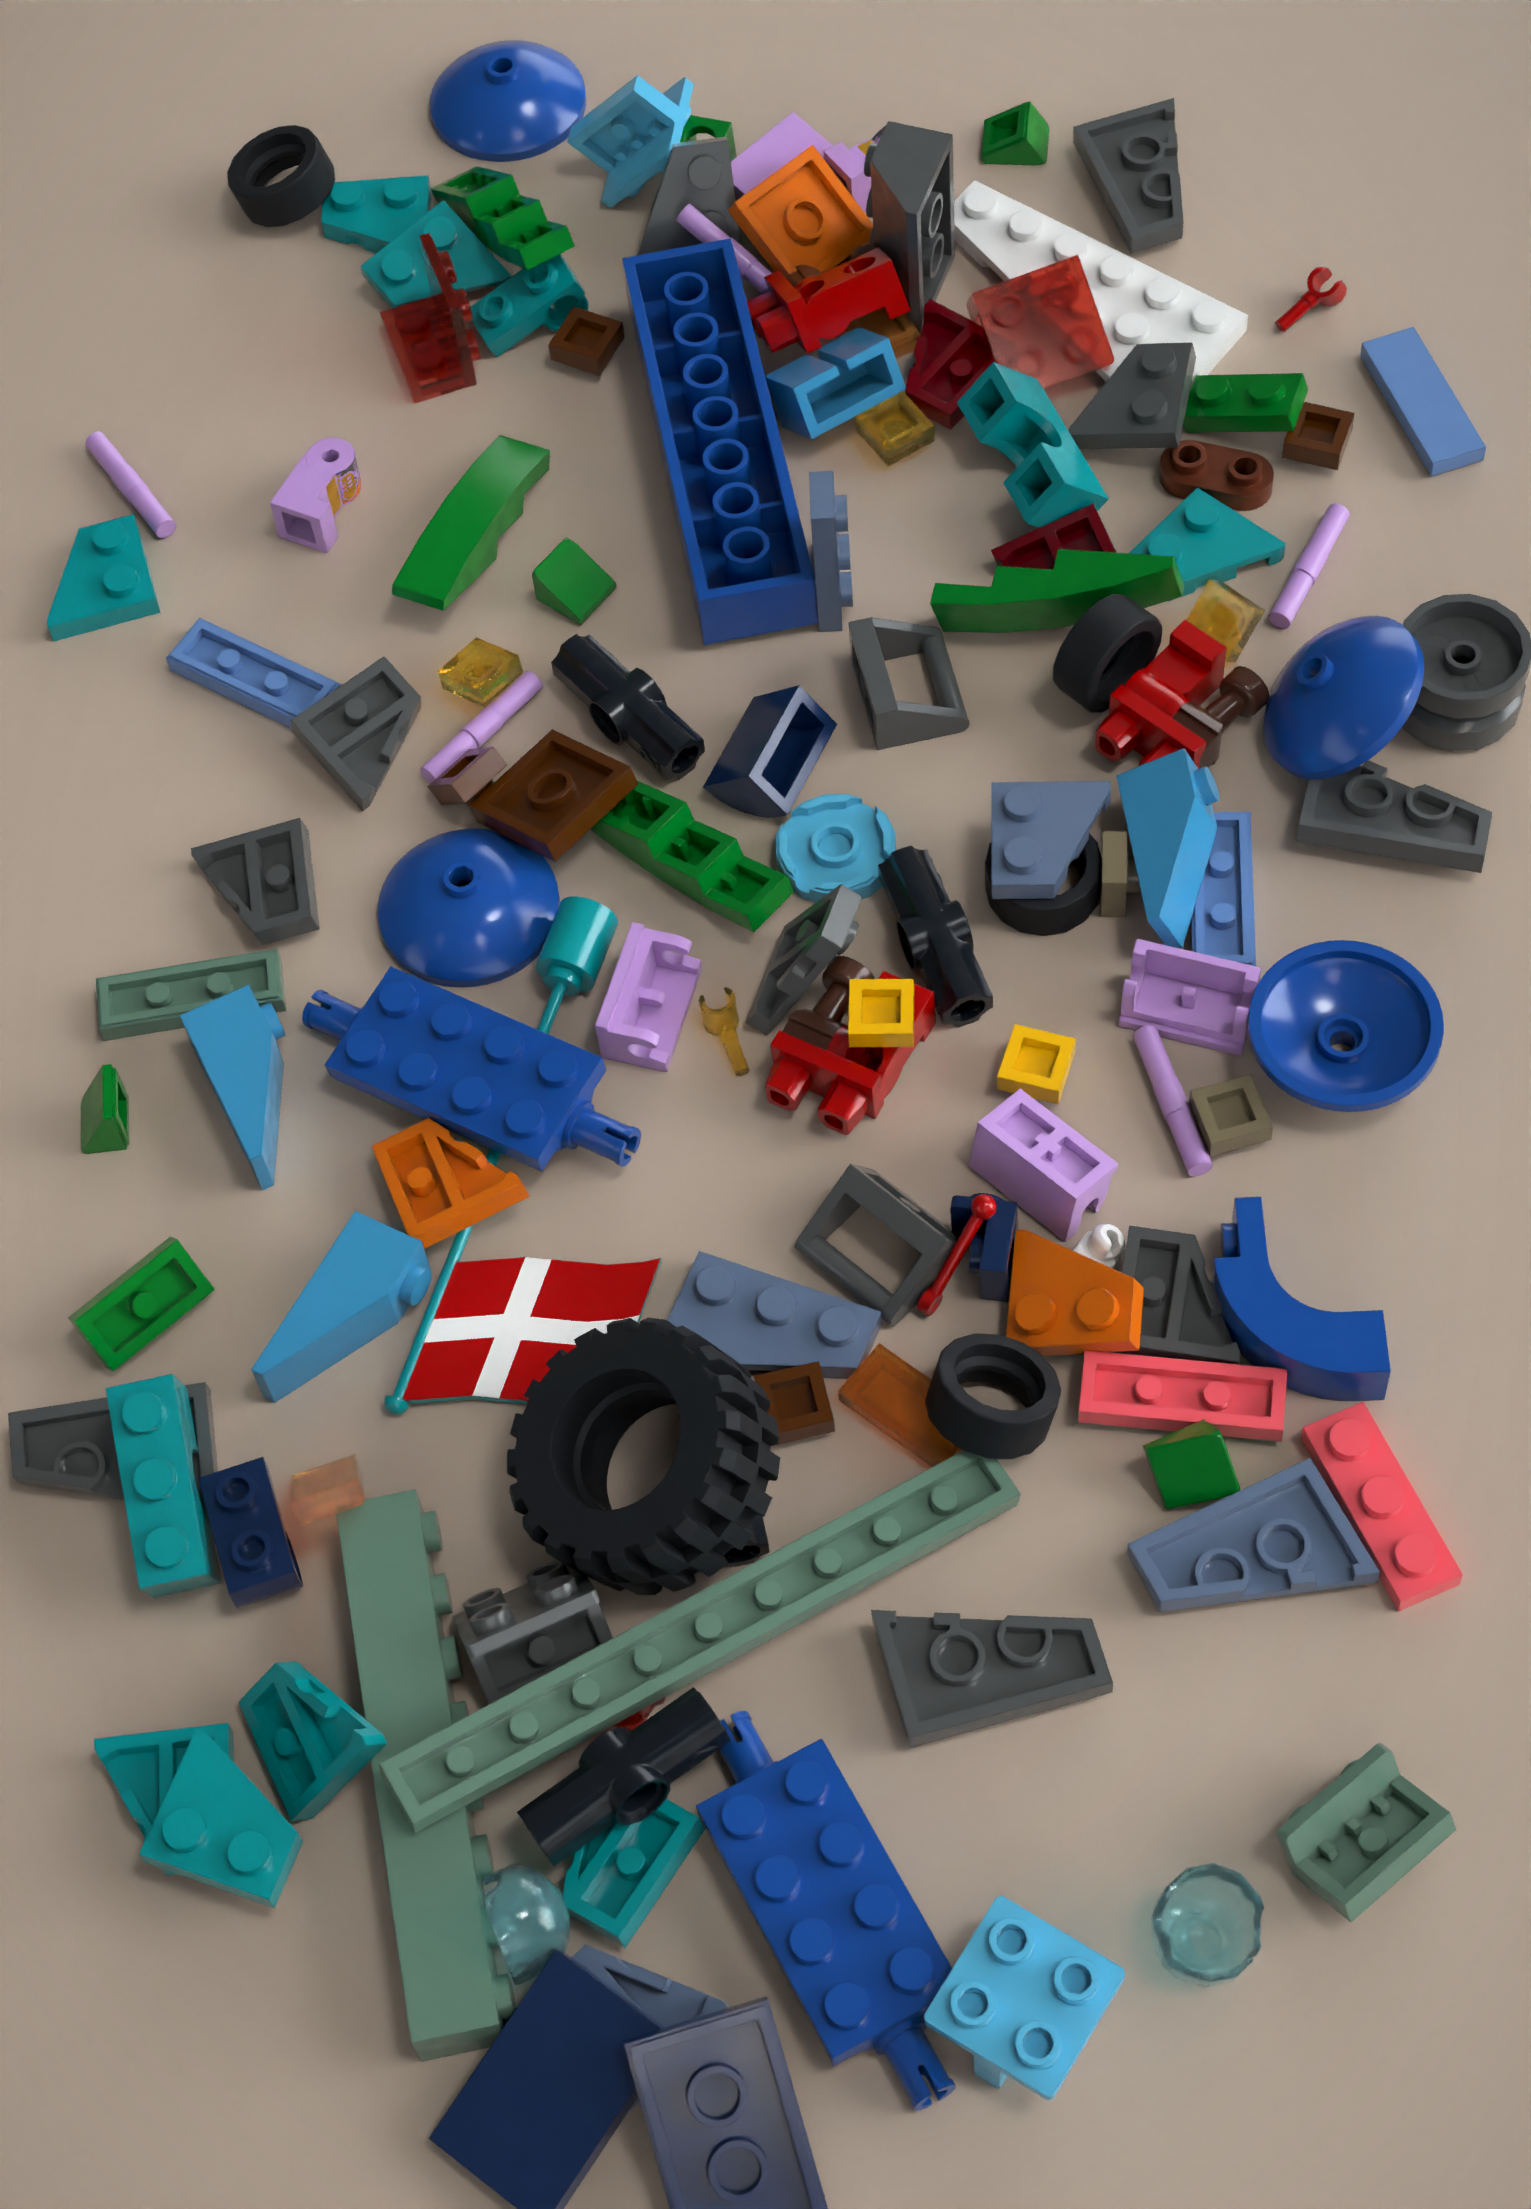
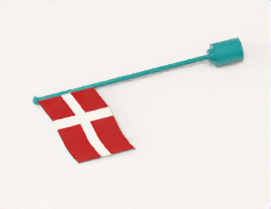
M570 896L562 899L535 965L546 987L552 990L537 1030L549 1034L564 995L575 996L578 992H588L595 985L618 926L616 915L597 901L584 897ZM489 1149L486 1158L488 1162L497 1166L501 1153ZM473 1225L456 1233L392 1396L387 1395L384 1398L386 1410L391 1414L400 1415L408 1410L409 1404L471 1399L528 1404L529 1399L524 1397V1394L533 1379L540 1382L550 1370L546 1363L559 1350L563 1349L569 1353L576 1348L574 1339L594 1328L605 1334L607 1333V1324L612 1321L632 1318L636 1322H640L661 1264V1258L645 1262L610 1265L530 1257L459 1262Z

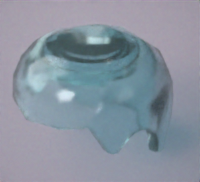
M523 1863L510 1864L484 1878V1885L498 1881L497 1886L484 1896V1904L502 1956L516 1985L539 1976L555 1950L558 1949L565 1952L570 1943L569 1909L561 1891L541 1872Z
M1216 1863L1187 1867L1165 1886L1155 1902L1151 1916L1152 1942L1156 1956L1161 1958L1163 1967L1176 1979L1203 1988L1233 1982L1253 1962V1957L1257 1956L1262 1946L1260 1941L1261 1916L1264 1905L1261 1896L1240 1872Z

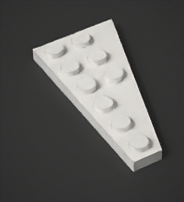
M975 180L954 201L955 241L981 267H990L1004 281V289L1016 301L1022 298L1034 310V319L1086 371L1094 370L1106 382L1137 344L1192 342L1196 354L1191 383L1192 388L1196 375H1208L1247 331V314Z

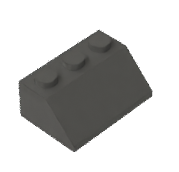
M888 121L879 142H872L869 145L864 163V174L867 177H871V189L866 205L867 217L873 218V229L869 241L871 240L876 248L879 247L892 259L911 310L900 315L910 332L921 334L925 303L929 299L936 301L955 258L953 134Z

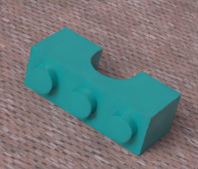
M993 362L958 400L957 404L979 442L996 448L1016 465L1017 468L1008 476L1003 484L1027 524L1040 528L1093 503L1098 511L1109 500L1038 379Z
M173 1374L105 1388L139 1589L156 1598L221 1584L210 1521L202 1508L195 1482L192 1453H197L198 1447L187 1387Z

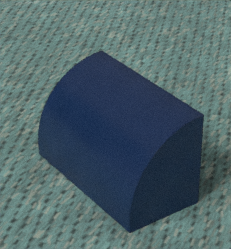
M800 685L753 697L703 788L721 802L741 812L766 818L786 816L789 814L837 723Z

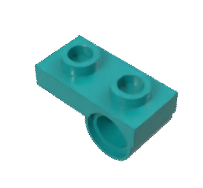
M559 254L529 270L521 269L466 311L487 347L498 357L542 324L549 330L558 331L574 306L588 311V300L584 295V289L562 254Z

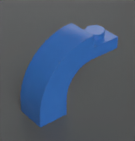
M1261 1197L1235 1198L1232 1223H1221L1222 1258H1214L1211 1282L1215 1285L1223 1306L1222 1316L1232 1342H1237L1240 1354L1252 1366L1287 1369L1286 1388L1304 1395L1333 1401L1359 1402L1384 1400L1391 1371L1383 1310L1356 1312L1322 1311L1309 1307L1289 1295L1280 1286L1269 1265Z

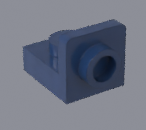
M977 1193L970 1197L955 1195L952 1197L950 1214L952 1232L958 1236L961 1235L973 1214L971 1203L976 1196L987 1194L996 1201V1213L990 1219L983 1221L972 1240L969 1273L980 1275L981 1299L1007 1302L1012 1276L1015 1231L1018 1230L1017 1202L1004 1201L1002 1198L988 1193Z

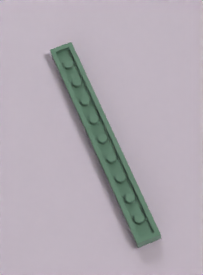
M962 1451L379 1763L380 1774L415 1834L1018 1505L1021 1493L997 1459H987Z

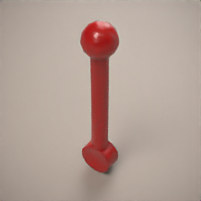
M980 1194L972 1200L971 1210L973 1214L933 1284L923 1293L917 1303V1310L926 1316H931L939 1307L945 1287L983 1221L990 1219L996 1213L997 1205L992 1196Z

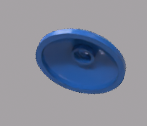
M521 40L488 43L466 52L440 74L430 96V112L433 125L441 139L461 154L492 162L528 159L553 149L569 137L571 127L582 119L586 108L585 84L575 64L565 55L552 48Z
M1363 616L1337 623L1307 641L1285 664L1269 694L1270 697L1264 714L1263 736L1271 757L1292 775L1305 779H1326L1346 773L1360 766L1382 750L1399 732L1410 716L1422 688L1424 657L1414 635L1401 623L1391 618Z
M469 828L439 834L418 844L407 852L395 864L383 883L378 900L377 915L381 934L387 949L393 958L408 972L425 981L442 986L477 987L508 978L521 971L539 956L560 905V896L554 873L542 855L492 829ZM462 882H470L468 885L463 887L455 886Z
M1348 940L1311 944L1281 958L1259 981L1251 999L1248 1015L1250 1045L1257 1062L1265 1074L1279 1088L1299 1101L1321 1109L1339 1112L1374 1110L1395 1103L1409 1095L1423 1083L1432 1071L1441 1050L1444 1034L1443 1014L1439 1000L1430 983L1420 971L1404 958L1387 949L1369 943ZM1335 1044H1345L1348 1047H1350L1351 1050L1345 1052L1338 1051L1333 1049L1331 1046Z

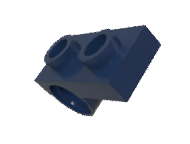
M260 1457L198 1478L228 1593L236 1608L238 1609L303 1587L297 1559L284 1526L270 1472L264 1458Z

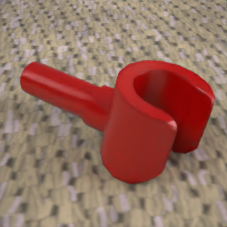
M1317 267L1308 276V291L1301 296V299L1275 321L1276 326L1280 331L1285 332L1317 304L1327 307L1339 304L1346 296V285L1340 280L1334 283L1328 291L1320 292L1322 284L1330 279L1332 272L1327 267Z

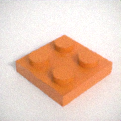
M811 145L734 202L727 210L774 272L779 270L785 278L797 271L795 266L799 265L812 266L820 272L839 266L852 256L853 248L869 241L873 229V223L814 145Z

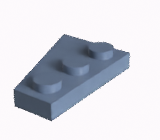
M833 471L809 472L810 514L819 632L843 631L842 607H853L851 571L840 572V570H851L849 534H839V532H848L847 495L835 496Z
M699 1251L667 1321L676 1327L683 1325L739 1362L747 1370L778 1371L819 1361L823 1378L859 1379L881 1328L882 1313L881 1311Z
M1310 1458L1130 1542L1127 1547V1555L1160 1612L1378 1583L1380 1574Z

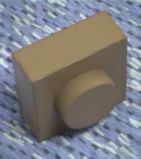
M1102 831L1101 917H1126L1127 893H1139V879L1134 856H1127V831Z
M1251 1074L1190 1090L1189 1105L1210 1157L1272 1139L1273 1126Z

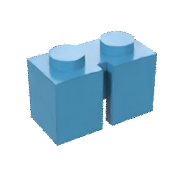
M856 327L822 345L821 348L816 350L819 359L805 354L765 376L782 427L811 440L906 389L889 338L860 327Z

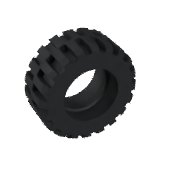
M650 1317L640 1321L639 1324L632 1318H627L607 1324V1333L605 1334L596 1328L574 1339L576 1348L569 1353L561 1349L546 1363L550 1368L548 1373L540 1382L533 1379L524 1394V1397L528 1398L529 1401L523 1415L515 1414L510 1435L517 1438L515 1449L507 1450V1474L517 1479L516 1483L510 1485L509 1490L514 1510L524 1515L522 1517L523 1528L534 1542L545 1547L547 1554L607 1587L617 1591L627 1589L637 1595H656L662 1591V1587L673 1592L691 1587L696 1583L695 1573L700 1571L710 1577L728 1563L724 1555L732 1547L741 1551L754 1535L748 1528L755 1516L758 1514L764 1517L772 1500V1497L765 1493L769 1480H777L780 1457L770 1451V1446L778 1444L780 1439L777 1419L766 1413L770 1409V1400L762 1386L751 1379V1373L746 1368L683 1325L676 1327L667 1320ZM676 1404L680 1416V1440L676 1456L669 1471L662 1481L645 1497L626 1507L612 1510L607 1492V1475L611 1457L624 1433L645 1414L659 1407Z

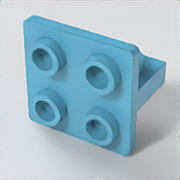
M637 75L571 127L567 143L608 172L601 202L607 207L612 208L625 197L632 198L636 196L649 179L660 171L662 173L665 172L664 169L672 145L680 143L683 127L691 114L689 102L694 84L687 78L683 77L662 94Z
M998 1896L925 2012V2024L973 2054L974 2074L996 2088L1000 2089L1008 2076L1042 2098L1052 2100L1123 1983L1125 1971L1121 1966L1006 1897Z

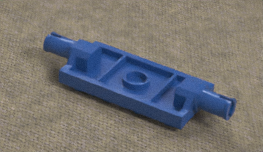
M390 966L362 1008L331 996L324 990H317L311 997L314 1001L321 1003V1007L307 1002L303 1010L302 1021L306 1027L319 1030L341 1040L325 1063L330 1077L423 1119L430 1118L445 1129L543 1172L555 1151L564 1148L576 1149L580 1146L624 1167L632 1159L630 1155L624 1153V1150L635 1154L641 1140L639 1128L628 1126L596 1112L594 1105L591 1103L594 1089L607 1070L602 1057Z
M740 1711L730 1715L735 1725L733 1730L740 1742L735 1740L726 1721L723 1719L720 1722L726 1729L731 1741L721 1747L719 1751L737 1783L696 1805L697 1813L833 2066L859 2052L875 2049L877 2054H886L911 2099L913 2109L919 2111L931 2106L930 2097L932 2094L921 2075L926 2077L938 2101L951 2094L956 2088L953 2079L949 2078L924 2033L928 2027L925 2024V2012L951 1972L952 1967L823 1739L815 1741L780 1761H773L752 1724V1718L747 1711Z

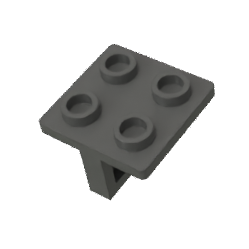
M560 1561L550 1562L531 1571L526 1576L528 1583L504 1594L500 1588H493L472 1596L462 1604L464 1611L452 1617L488 1704L497 1701L613 1638L599 1605L600 1599L596 1589L586 1575L566 1566Z

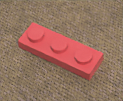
M1085 1350L1078 1422L1176 1432L1201 1420H1206L1217 1428L1222 1436L1282 1442L1287 1369Z
M1360 1402L1304 1426L1301 1434L1303 1444L1332 1495L1380 1572L1379 1579L1397 1611L1399 1612L1460 1585L1463 1576L1460 1568L1365 1403Z

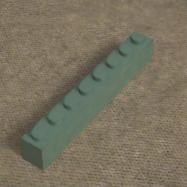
M416 1489L336 1505L335 1510L365 1719L384 1735L387 1742L371 1759L411 2044L422 2062L490 2048L505 2026V2020L510 2019L516 2010V2003L509 1973L498 1975L494 1949L506 1946L504 1927L498 1903L486 1904L483 1879L495 1876L494 1864L487 1834L476 1836L472 1811L484 1809L483 1797L414 1834L382 1778L379 1763L469 1716L466 1701L455 1702L451 1679L463 1677L457 1639L455 1636L445 1638L442 1615L453 1613L450 1588L446 1573L435 1574L432 1553L443 1551L436 1511L424 1512Z

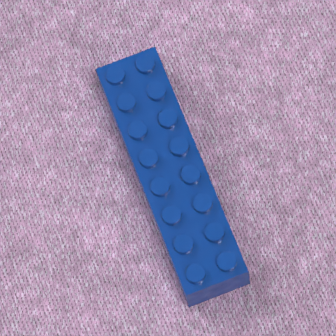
M731 238L622 258L629 309L704 645L819 624L815 577Z

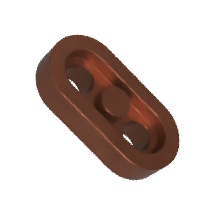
M1195 440L1180 441L1179 448H1166L1161 455L1159 480L1163 489L1174 497L1186 499L1198 487L1229 508L1237 511L1258 509L1266 504L1271 497L1274 471L1269 461L1259 454Z

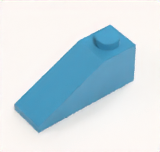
M1184 748L1116 775L1147 921L1165 945L1179 949L1183 948L1217 832V823L1212 803L1220 800L1216 782L1208 767L1205 766L1198 769Z
M246 985L179 1016L196 1056L263 1191L274 1186L284 1062L276 1040L286 1035L271 1002L259 1006L250 986Z
M355 1211L251 1369L263 1397L276 1403L398 1324L410 1304L415 1306L423 1299L431 1282V1268L422 1241Z

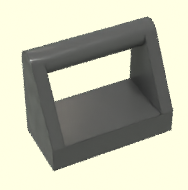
M874 617L848 622L851 661L877 750L957 734L969 727V719L940 628ZM924 652L940 706L896 701L884 661Z
M850 1164L796 1240L795 1248L867 1307L881 1311L882 1319L890 1326H895L917 1305L923 1293L931 1287L959 1236L874 1169ZM860 1206H863L922 1253V1256L894 1295L826 1241Z

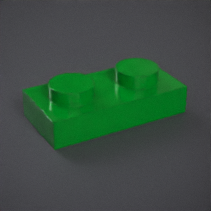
M1303 373L1196 375L1189 393L1183 424L1187 433L1294 431L1308 392Z
M170 1236L69 1316L68 1319L104 1366L113 1372L215 1289L178 1239Z

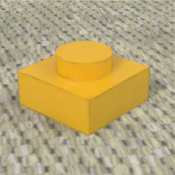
M850 979L849 1047H914V979Z
M1014 1024L997 1075V1089L1015 1093L1021 1088L1032 1098L1059 1104L1076 1052V1038Z

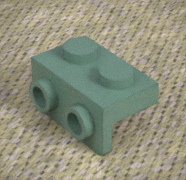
M1378 1743L1360 1759L1349 1763L1343 1769L1340 1776L1308 1804L1297 1808L1290 1815L1287 1822L1278 1829L1277 1837L1292 1875L1349 1922H1352L1455 1832L1456 1828L1451 1813L1400 1775L1393 1752L1382 1743Z

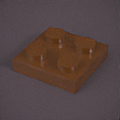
M552 729L469 806L478 823L556 862L638 785V782L630 766Z

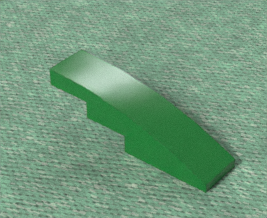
M476 166L431 188L437 202L440 203L444 200L489 250L525 270H529L575 247L567 226L547 221L540 201L520 195L511 174Z
M499 435L473 462L444 499L417 540L393 582L392 595L444 611L497 559V539L523 515L524 494L549 471L550 450Z
M1058 549L1053 570L996 566L991 587L935 583L930 605L943 632L1009 633L1075 625L1089 608L1111 594H1125L1141 607L1147 608L1182 597L1184 584L1174 556Z
M637 781L638 785L590 829L613 848L661 881L707 909L752 932H755L794 892L787 875L744 856L736 838L694 820L687 802L640 781Z

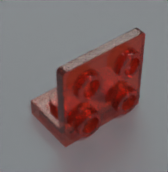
M430 233L420 235L419 239L432 296L380 312L383 328L414 404L477 385L473 361L481 359L472 328H465V323L473 321L467 295L463 288L453 289L452 284L457 282L450 255L447 250L437 251Z
M1078 255L974 292L966 303L971 321L977 324L981 323L994 362L1038 379L1043 389L1105 368L1114 362V355Z

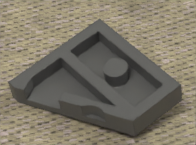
M727 136L674 143L664 169L665 172L660 187L656 192L651 207V214L642 241L637 249V255L702 244L701 241L676 221L680 212L689 203L741 245L739 225L727 211L736 202Z
M1193 343L1137 344L1069 427L1068 431L1078 448H1179L1196 362Z
M383 656L291 719V731L357 806L364 811L371 805L421 709V696L387 658Z
M301 818L191 848L192 857L262 945L320 929L309 832Z
M841 884L783 927L745 1023L765 1035L770 1033L836 954L841 955L847 950L858 930L859 924L853 919L862 896Z
M1129 1225L1122 1273L1135 1278L1144 1287L1139 1351L1110 1353L1239 1364V1347L1237 1342H1232L1222 1316L1223 1306L1215 1285L1209 1281L1205 1272V1259L1196 1236Z

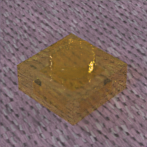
M903 391L856 416L857 433L887 466L935 441V427L933 423Z
M1209 579L1187 621L1227 647L1226 662H1236L1265 610L1222 581Z
M477 637L437 671L444 690L483 707L489 704L524 673L518 654Z

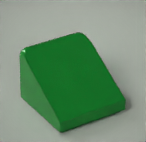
M1030 101L984 120L981 160L984 164L1041 165L1047 162L1049 126Z
M567 537L532 572L536 599L579 625L617 588L616 582L577 543Z
M112 1064L101 1066L81 1101V1150L85 1154L126 1150L127 1145H129V1096L116 1068H113Z
M1201 1420L1143 1445L1163 1506L1166 1509L1228 1497L1241 1491L1223 1436L1217 1428L1206 1420Z

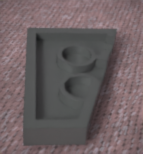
M1174 98L1074 126L1073 144L1130 252L1134 253L1182 239L1183 211L1180 174L1178 172L1177 133L1175 132Z
M1369 760L1362 767L1358 766L1338 776L1308 780L1298 824L1297 842L1477 873L1482 872L1493 812L1426 784L1411 788L1387 778L1388 768Z
M206 1382L185 1386L188 1390L198 1452L192 1453L195 1482L202 1508L205 1514H207L198 1478L218 1472L211 1389ZM107 1397L8 1413L12 1477L18 1483L124 1500Z
M871 1610L872 1622L910 1748L1113 1692V1680L1092 1618L1007 1615L1004 1620L960 1619V1613L934 1612V1617L896 1616V1611Z

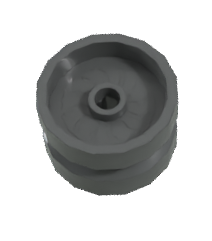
M1473 594L1443 595L1420 604L1403 622V626L1418 641L1424 657L1422 688L1410 716L1402 726L1403 730L1425 745L1447 751L1477 750L1499 741L1515 725L1522 706L1526 688L1525 682L1531 665L1530 632L1516 613L1493 599Z

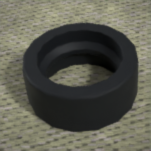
M297 125L276 127L256 136L246 143L234 156L227 172L228 186L244 213L253 223L264 227L285 226L303 219L323 203L329 196L335 182L334 166L320 141L310 129ZM298 166L293 173L283 180L265 186L271 178L280 172Z
M1111 594L1099 600L1081 616L1059 648L1053 665L1054 683L1061 691L1089 712L1102 713L1108 710L1110 694L1121 684L1125 685L1133 674L1138 670L1145 669L1155 659L1162 640L1161 623L1157 617L1125 594Z
M1089 833V840L1081 854L1072 861L1079 869V882L1066 892L1056 895L1055 898L992 899L991 841L985 860V889L990 907L1003 923L1022 933L1040 936L1068 932L1085 922L1097 907L1101 892L1102 857L1098 842Z
M974 1333L954 1339L941 1351L928 1388L925 1405L929 1420L943 1438L963 1451L987 1459H1014L1032 1453L1045 1441L1058 1407L1062 1389L1056 1371L1034 1349L1023 1342L999 1334ZM983 1382L1001 1387L1016 1396L1026 1408L1021 1410H1001L982 1404L967 1394L960 1384Z

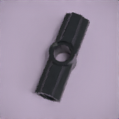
M575 634L561 644L560 651L551 662L553 675L588 706L593 721L607 739L616 745H620L623 742L628 743L666 780L672 777L680 780L695 769L698 759L705 752L704 739L667 706L661 689L645 671L635 668L630 672L591 635L582 637Z
M911 845L895 850L888 859L878 865V876L897 918V932L905 958L912 971L920 970L927 989L934 992L935 1008L943 1024L950 1023L961 1027L974 1023L986 1011L993 1008V995L973 953V938L966 915L957 900L950 902L941 877L927 849L919 850Z
M692 1687L632 1731L628 1728L619 1727L598 1736L581 1754L577 1770L521 1808L517 1813L553 1866H556L616 1822L621 1825H631L653 1814L667 1799L672 1782L730 1742L731 1739L713 1709L701 1693Z

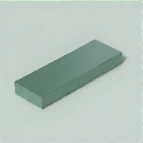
M278 948L96 978L98 1024L103 1040L108 1041L184 1028L179 1015L246 985L250 986L259 1006L271 1002L276 1013L287 1011L282 960Z

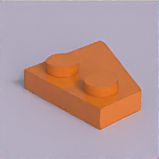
M430 1118L372 1145L407 1235L422 1241L424 1249L530 1197L517 1174L511 1170L505 1173L491 1164L483 1152L467 1142L454 1140L447 1129Z
M1025 1229L1016 1230L1006 1337L1023 1342L1042 1356L1084 1354L1085 1350L1099 1352L1139 1351L1144 1287L1135 1278Z

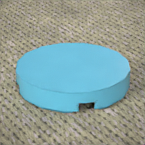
M824 794L802 802L791 811L792 817L786 821L784 827L781 824L776 834L777 867L781 873L787 875L793 891L800 897L817 902L842 884L862 896V900L870 897L882 887L878 876V865L888 859L891 853L896 850V837L887 815L877 806H875L874 810L872 807L862 804V798L849 794Z

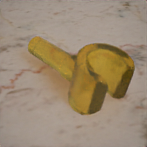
M725 987L723 988L727 1003L725 1007L721 1009L707 1007L703 995L699 997V1007L704 1029L712 1035L719 1036L735 1076L740 1077L748 1074L750 1069L737 1038L736 1028L739 1025L740 1019L735 994L730 988Z

